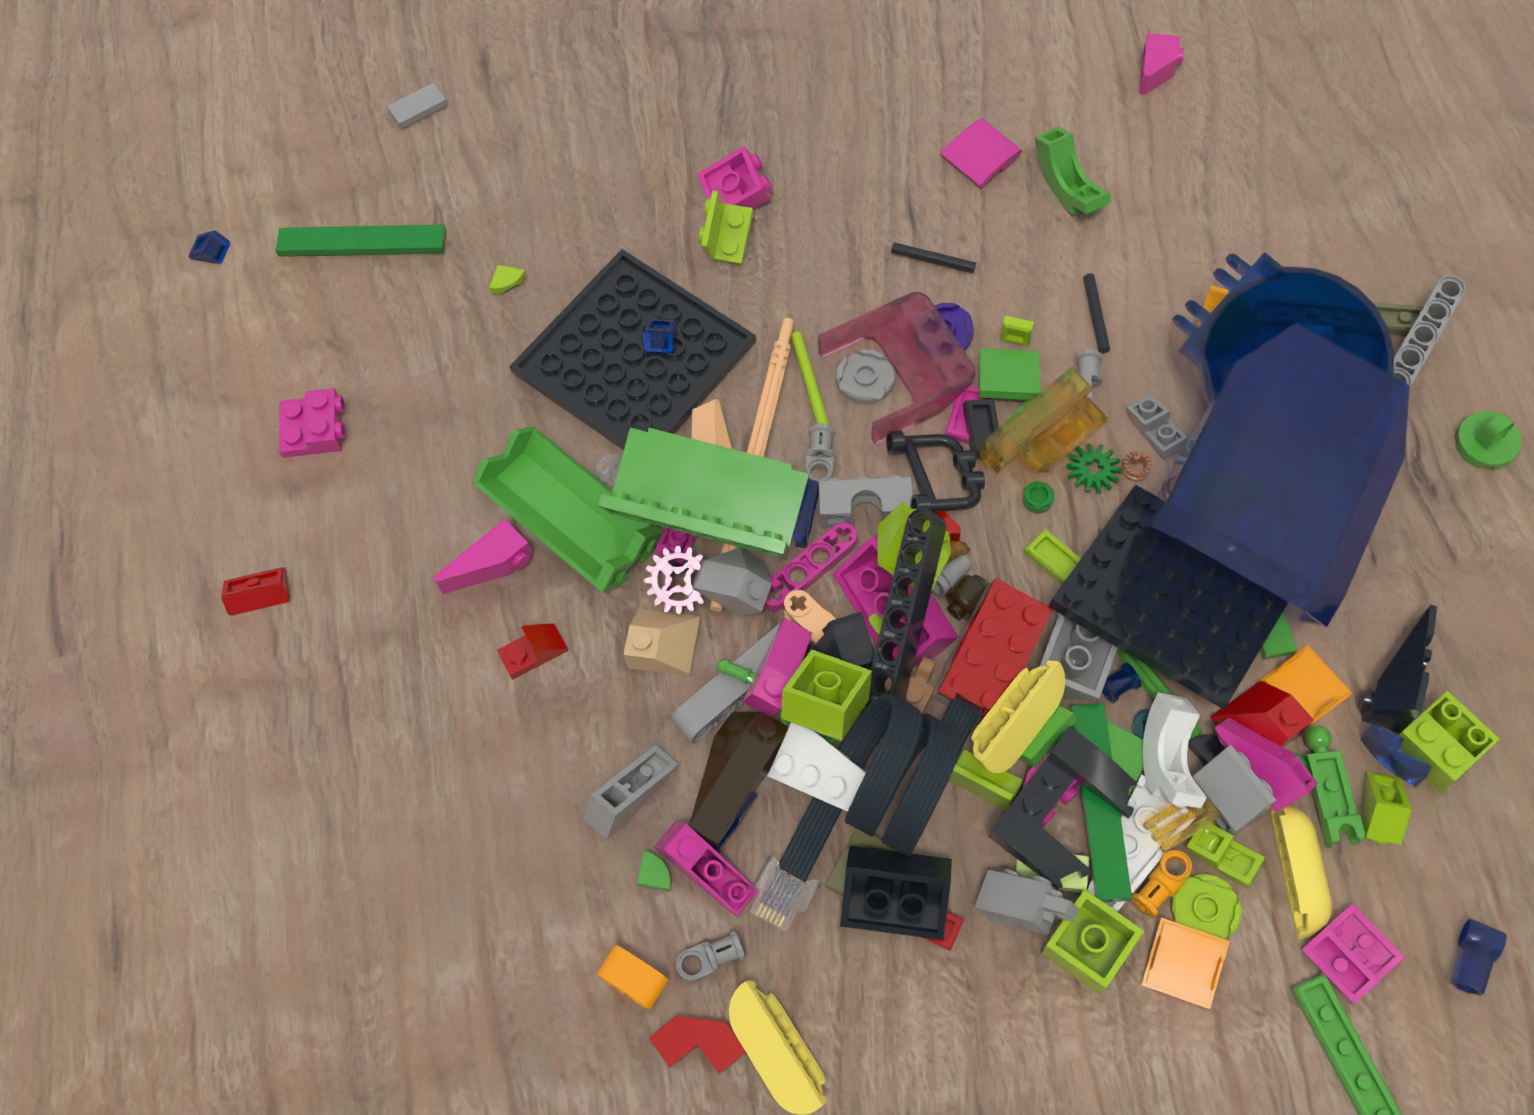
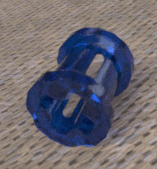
M1125 662L1120 665V670L1107 677L1102 694L1114 704L1119 700L1120 695L1130 689L1137 690L1141 688L1140 677L1135 669Z

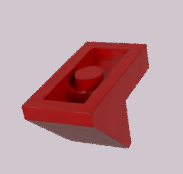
M554 623L524 625L521 628L525 636L497 649L512 680L569 651Z

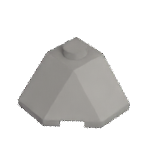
M740 547L703 560L692 589L733 613L745 617L762 612L772 583L765 562Z

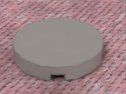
M857 350L855 354L845 356L837 367L836 383L840 393L847 400L856 404L871 405L878 403L886 398L894 387V367L884 354L875 350Z

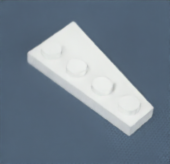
M791 723L768 777L848 812L866 771L858 767L849 757L836 749L816 731Z
M1142 774L1127 804L1134 807L1133 814L1129 819L1123 815L1121 817L1132 895L1160 863L1163 855L1170 851L1196 819V816L1188 809L1171 804L1165 797L1152 795L1146 778ZM1092 878L1087 891L1095 896ZM1127 901L1106 902L1105 904L1119 912Z

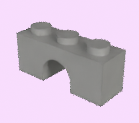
M892 475L887 478L873 479L863 476L855 480L829 478L826 481H819L820 528L833 527L841 522L851 524V513L855 507L861 504L875 506L880 511L881 521L902 502L910 507L912 497L911 477Z

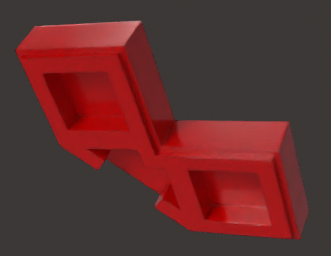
M676 1016L649 1037L670 1068L698 1046L719 1075L746 1054V1051L728 1024L721 1021Z

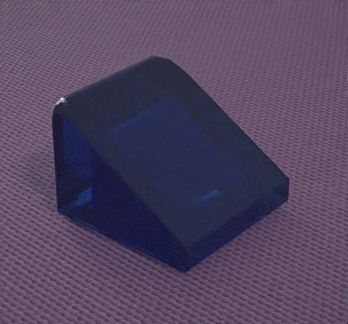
M216 230L199 234L189 253V258L196 261L221 264L230 246V241Z
M649 318L643 331L644 351L671 353L674 348L677 321Z

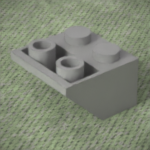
M1232 745L1223 750L1192 777L1207 797L1202 808L1219 828L1234 835V837L1258 821L1276 801L1270 785L1265 780L1259 779L1251 770L1248 758L1242 752H1237Z

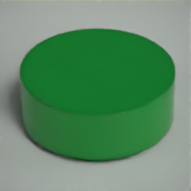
M1040 481L1032 482L1024 490L1023 504L1030 512L1037 514L1047 512L1052 507L1054 491L1047 483Z

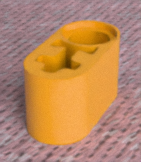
M614 945L595 974L605 983L649 1011L669 982V979L659 971L618 945Z

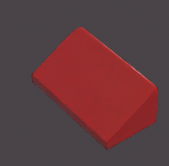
M285 567L225 580L221 599L228 615H237L289 602Z

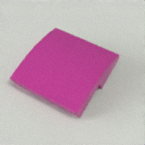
M980 118L962 131L940 154L974 184L983 189L999 170L1004 172L1020 155L1022 150L984 119Z
M1353 903L1301 949L1353 1004L1360 1000L1380 982V979L1405 958Z

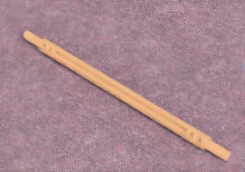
M790 318L783 319L778 341L774 342L746 452L764 457L791 349L789 341L794 320ZM723 543L720 554L740 547ZM711 601L710 609L715 612H721L723 606Z

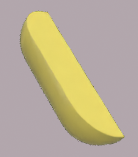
M1048 660L1046 661L1047 665L1037 667L1031 671L1028 668L1022 670L976 727L971 737L973 753L976 760L985 769L992 773H1002L1011 768L1055 712L1061 702L1065 689V673L1060 662Z
M1288 805L1276 813L1270 807L1269 813L1296 938H1310L1320 933L1326 927L1332 914V899L1317 833L1311 819L1297 807Z
M748 980L742 983L735 990L729 1006L730 1023L736 1037L773 1098L782 1108L798 1115H806L818 1110L828 1099L823 1095L821 1085L826 1082L821 1068L777 998L772 993L767 996L756 988L755 981Z

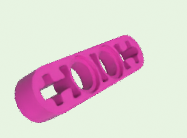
M846 522L837 523L770 578L772 583L770 591L776 594L783 588L781 581H784L786 587L780 592V600L775 598L769 600L768 594L764 608L773 612L784 609V601L788 593L794 590L805 591L852 552L857 544V530L855 527ZM838 534H841L842 536H846L848 534L849 542L841 540L839 543H837ZM835 544L837 553H835L834 549L832 548ZM817 551H825L828 553L829 559L827 562L820 564L813 561L812 555ZM794 570H802L807 576L801 583H795L789 579V574Z

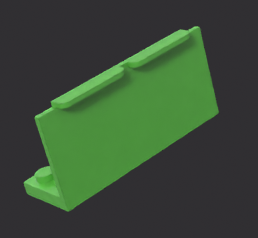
M630 428L613 491L611 490L610 495L601 493L598 506L610 514L787 560L809 473L793 470V465L684 436L649 428L648 432Z

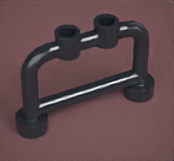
M902 430L887 432L886 447L888 454L900 455L905 452L921 493L912 495L910 502L912 509H925L930 512L971 509L979 504L982 497L981 489L985 487V476L982 471L972 470L976 465V455L973 450H964L959 441L945 434L904 436ZM943 446L948 448L953 455L954 468L960 471L962 488L965 491L968 490L969 496L964 498L936 499L916 447Z

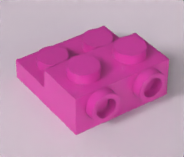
M745 146L697 173L707 198H711L712 190L719 191L724 203L753 209L771 199L768 191L773 189L767 176L765 174L761 176L759 171L764 168L759 156L756 153L751 154Z
M335 388L306 391L305 398L279 401V453L282 458L341 451V439H345L346 436L345 426L341 421V414L345 413V402L343 396H339Z

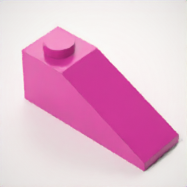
M504 518L432 578L438 589L445 594L508 576L516 569L519 570L525 567L533 553L529 543Z
M785 617L782 619L742 701L743 703L770 717L782 709L783 688L801 665L812 632Z

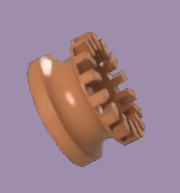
M1132 451L1127 454L1122 465L1123 475L1130 481H1143L1149 475L1152 465L1151 458H1148V454L1145 455L1144 452L1140 453L1139 451ZM1141 463L1144 466V470H1132L1128 464L1136 465Z

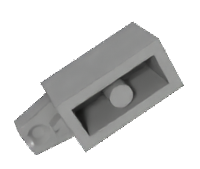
M1003 869L1002 872L987 871L974 906L989 921L1049 935L1054 918L1074 922L1078 912L1077 906H1074L1070 900L1063 899V894L1051 887L1052 883L1049 880L1033 875L1031 879L1024 878L1019 873L1009 869Z

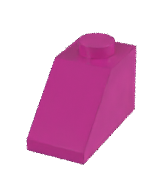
M1147 33L1142 56L1139 94L1145 95L1172 78L1176 66L1182 65L1184 48H1180V36Z

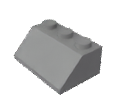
M1058 613L1038 667L1047 665L1046 661L1048 660L1061 663L1065 673V689L1062 699L1098 701L1118 647Z

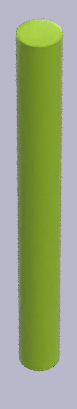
M796 331L791 334V339L816 423L829 425L802 332Z

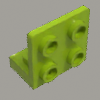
M712 190L711 198H707L705 202L704 215L707 216L705 226L700 228L698 242L701 244L709 260L743 266L754 210L750 207L724 203L719 191Z

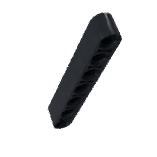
M925 509L914 510L908 516L871 667L869 701L861 713L876 698L884 694H893L904 701L906 699L946 532L945 520L940 515ZM930 519L929 529L923 532L924 522ZM922 550V559L916 564L915 557ZM912 582H914L915 590L913 594L909 596L908 587ZM906 614V625L901 628L900 619ZM898 645L899 655L894 660L892 656L893 649ZM890 677L892 685L890 690L887 692L885 689V682Z

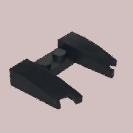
M1071 726L988 834L990 839L1040 877L1049 880L1057 890L1063 887L1060 879L1076 871L1082 879L1091 871L1059 841L1040 827V824L1074 779L1127 819L1131 817L1134 807L1127 805L1129 788L1135 789L1137 787V782Z

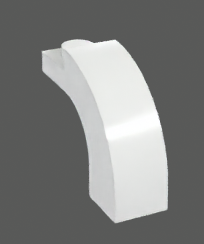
M1158 692L1150 709L1143 737L1142 758L1147 785L1152 795L1165 797L1171 804L1177 807L1202 808L1207 797L1192 778L1187 763L1189 739L1200 714L1187 698Z

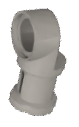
M1086 349L1075 355L1076 363L1079 364V374L1076 376V381L1073 385L1072 405L1074 408H1089L1092 388L1103 383V376L1099 371L1102 353L1093 349Z
M815 424L808 429L810 448L807 450L806 473H809L807 483L816 489H819V481L833 478L834 452L831 449V439L835 436V430L827 424ZM816 468H822L827 471L828 475L823 479H816L811 475V472Z
M735 930L729 932L728 937L713 943L706 941L683 951L677 958L676 966L681 979L689 983H695L702 980L706 975L718 971L719 966L735 959L742 961L746 958ZM688 957H697L702 962V969L696 975H688L682 969V964Z

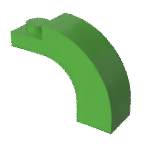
M1058 126L1034 137L1039 162L1045 178L1054 195L1072 215L1081 211L1085 214L1095 213L1101 207L1111 203L1110 193L1092 183L1083 172L1077 158L1072 133Z

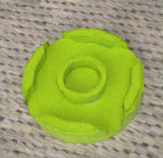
M1198 874L1188 878L1171 898L1170 912L1173 921L1226 939L1236 931L1241 921L1242 905L1228 882L1215 875Z

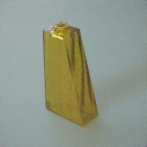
M1073 366L984 440L977 450L984 464L992 468L996 473H999L1069 418L1093 388Z

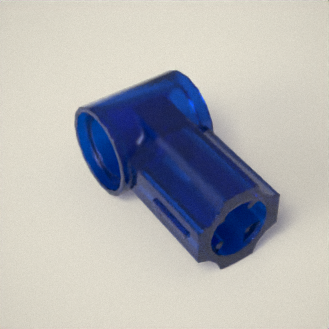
M1469 918L1459 935L1458 947L1461 950L1450 983L1456 989L1465 993L1478 996L1483 995L1493 964L1499 959L1505 947L1506 933Z

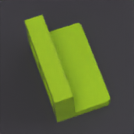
M965 749L955 764L949 779L950 782L1003 810H1006L1012 804L1023 783L1021 778L1007 771L1002 773L988 771L980 765L973 753Z

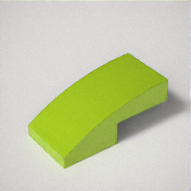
M1202 820L1186 846L1189 852L1208 866L1248 890L1265 863L1264 856L1235 842L1234 835L1205 820Z

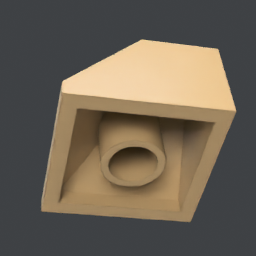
M639 608L628 629L623 654L627 667L629 669L690 676L701 617Z

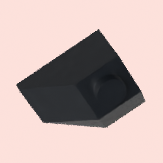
M858 612L830 621L822 630L824 633L822 638L816 644L810 643L804 655L805 659L812 649L871 670L874 651L862 613Z

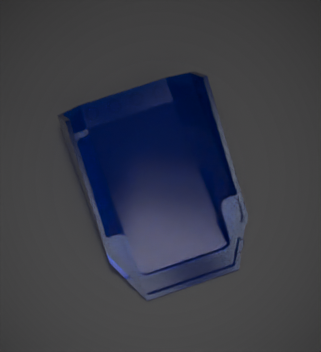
M1294 323L1233 364L1137 528L1142 531L1157 530L1191 546L1304 611L1299 621L1305 624L1327 627L1345 598L1404 461L1410 386L1299 323Z

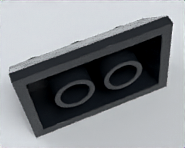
M849 846L840 927L943 940L951 885L952 859L911 854L907 857L895 851Z

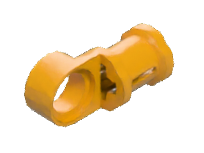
M1172 850L1163 855L1160 864L1148 876L1150 881L1138 894L1134 893L1132 895L1131 902L1139 911L1154 919L1158 915L1157 909L1168 897H1173L1184 885L1192 870V863L1187 854L1182 851ZM1173 859L1179 860L1184 864L1185 872L1182 875L1174 876L1166 870V863Z

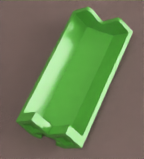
M534 426L513 431L508 437V445L503 455L485 458L478 465L473 484L602 593L621 586L629 578L626 572L637 561L643 564L651 556L663 533L655 525L610 514L600 508L598 503L601 493L610 495L611 489Z

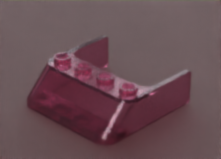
M921 292L909 293L818 336V353L822 358L860 340L870 339L877 342L913 397L914 403L872 423L871 439L874 444L885 440L888 431H904L942 413L975 379L976 370L973 363L930 298Z

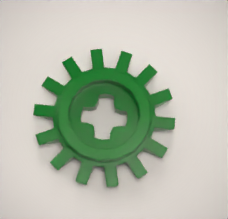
M1087 444V453L1078 447L1076 451L1080 456L1070 454L1069 459L1075 461V463L1066 464V469H1074V472L1070 473L1068 478L1077 477L1078 481L1074 486L1078 488L1081 484L1086 485L1084 492L1089 493L1091 487H1095L1096 493L1099 494L1103 485L1109 491L1112 489L1109 481L1118 483L1120 480L1114 473L1121 474L1122 469L1113 466L1120 463V459H1109L1114 453L1112 450L1102 454L1103 445H1099L1097 452H1094L1092 445ZM1093 461L1099 463L1098 467L1103 469V471L1091 474L1090 468L1086 467V464L1091 465Z

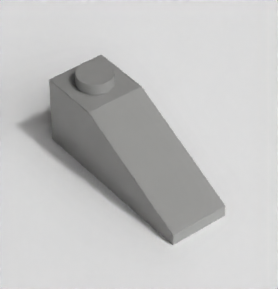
M655 744L590 795L583 819L603 837L608 839L634 817L678 769L679 763Z

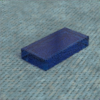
M808 479L794 532L795 547L806 549L808 546L819 497V483L816 480Z

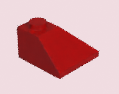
M1259 681L1230 702L1224 710H1219L1210 718L1216 726L1227 718H1231L1283 748L1302 735L1314 721L1292 694L1264 681Z

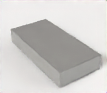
M432 82L388 105L387 108L402 130L448 106V103L436 84Z

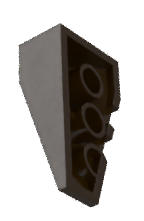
M731 712L714 736L689 824L700 837L718 846L770 771L788 731V726L763 712Z

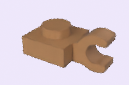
M925 656L918 667L915 677L911 676L905 699L906 702L917 707L921 714L925 712L931 699L930 696L935 688L927 683L934 672L936 661Z

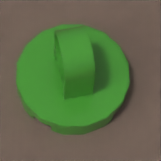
M1490 411L1476 412L1468 416L1456 431L1457 451L1466 462L1477 468L1485 466L1494 467L1492 470H1499L1508 466L1520 452L1522 440L1519 430L1514 425L1515 423L1504 412L1500 414Z

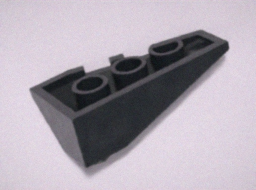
M1430 604L1417 620L1370 690L1365 689L1359 705V708L1364 709L1361 721L1401 733L1422 712L1430 674L1425 672V669L1432 656V650L1426 649V647L1429 646L1434 635L1437 606Z

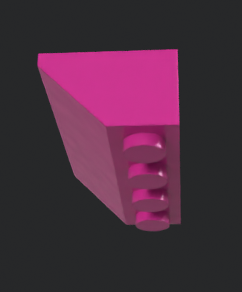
M873 535L833 575L856 613H862L867 631L877 646L879 634L875 631L868 618L873 613H876L881 618L884 617L893 575L878 565V535ZM909 586L908 595L911 596L915 589ZM932 594L930 595L913 668L920 665L924 656L929 659L938 656L959 638ZM906 614L903 615L905 618L900 619L901 628L906 625ZM898 645L893 649L892 656L894 660L899 655Z

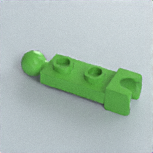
M1318 725L1310 727L1305 733V743L1315 753L1307 754L1304 759L1307 763L1308 771L1318 783L1312 791L1321 822L1320 830L1324 845L1327 848H1332L1340 840L1339 831L1347 835L1350 844L1357 845L1365 839V831L1361 816L1356 810L1341 750L1328 751V747L1331 744V734L1328 729Z

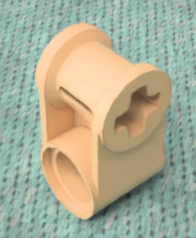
M794 590L785 597V618L812 632L810 643L816 644L824 635L823 628L836 618L823 609L805 591Z

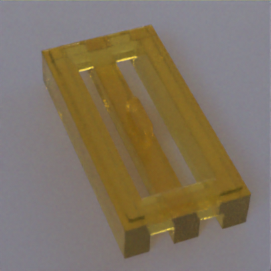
M1206 798L1202 808H1194L1160 830L1156 827L1157 824L1183 808L1172 804L1143 823L1146 831L1149 830L1152 834L1151 838L1154 842L1157 841L1160 845L1159 849L1162 853L1175 847L1220 818L1221 815L1208 798ZM1206 810L1208 811L1209 815L1168 840L1164 838V836Z

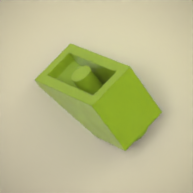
M1366 771L1361 814L1365 836L1379 844L1393 843L1401 845L1412 812L1401 777Z

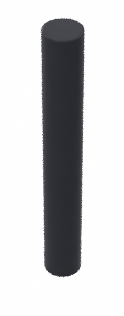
M896 242L893 243L891 249L892 254L973 274L977 262Z
M1089 273L1083 276L1098 351L1100 353H1107L1110 351V345L1095 275Z

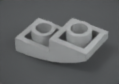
M1152 393L1127 406L1126 411L1162 459L1188 446L1189 437L1170 420V411Z

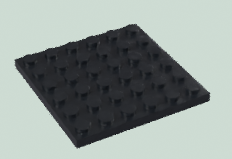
M621 249L509 368L511 373L624 450L630 428L648 432L649 428L673 434L691 415L692 409L699 406L756 342V335Z
M1135 484L1054 595L1049 608L1224 710L1303 577L1262 554L1255 555L1246 545L1199 521L1194 516Z

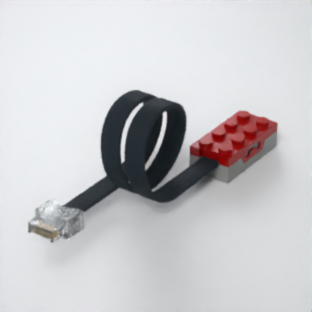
M995 578L986 585L930 696L948 706L942 720L927 713L921 714L917 707L893 694H884L876 698L865 708L844 737L838 750L863 769L882 737L883 740L845 817L846 824H850V826L859 829V831L868 834L870 837L874 836L905 774L916 757L925 748L920 763L881 840L883 844L907 857L912 854L950 779L956 760L975 722L980 723L1015 677L1024 670L1053 609ZM816 797L812 798L780 862L772 856L766 857L751 886L758 890L747 911L748 913L783 932L788 931L797 912L806 914L821 884L815 879L807 880L842 809Z

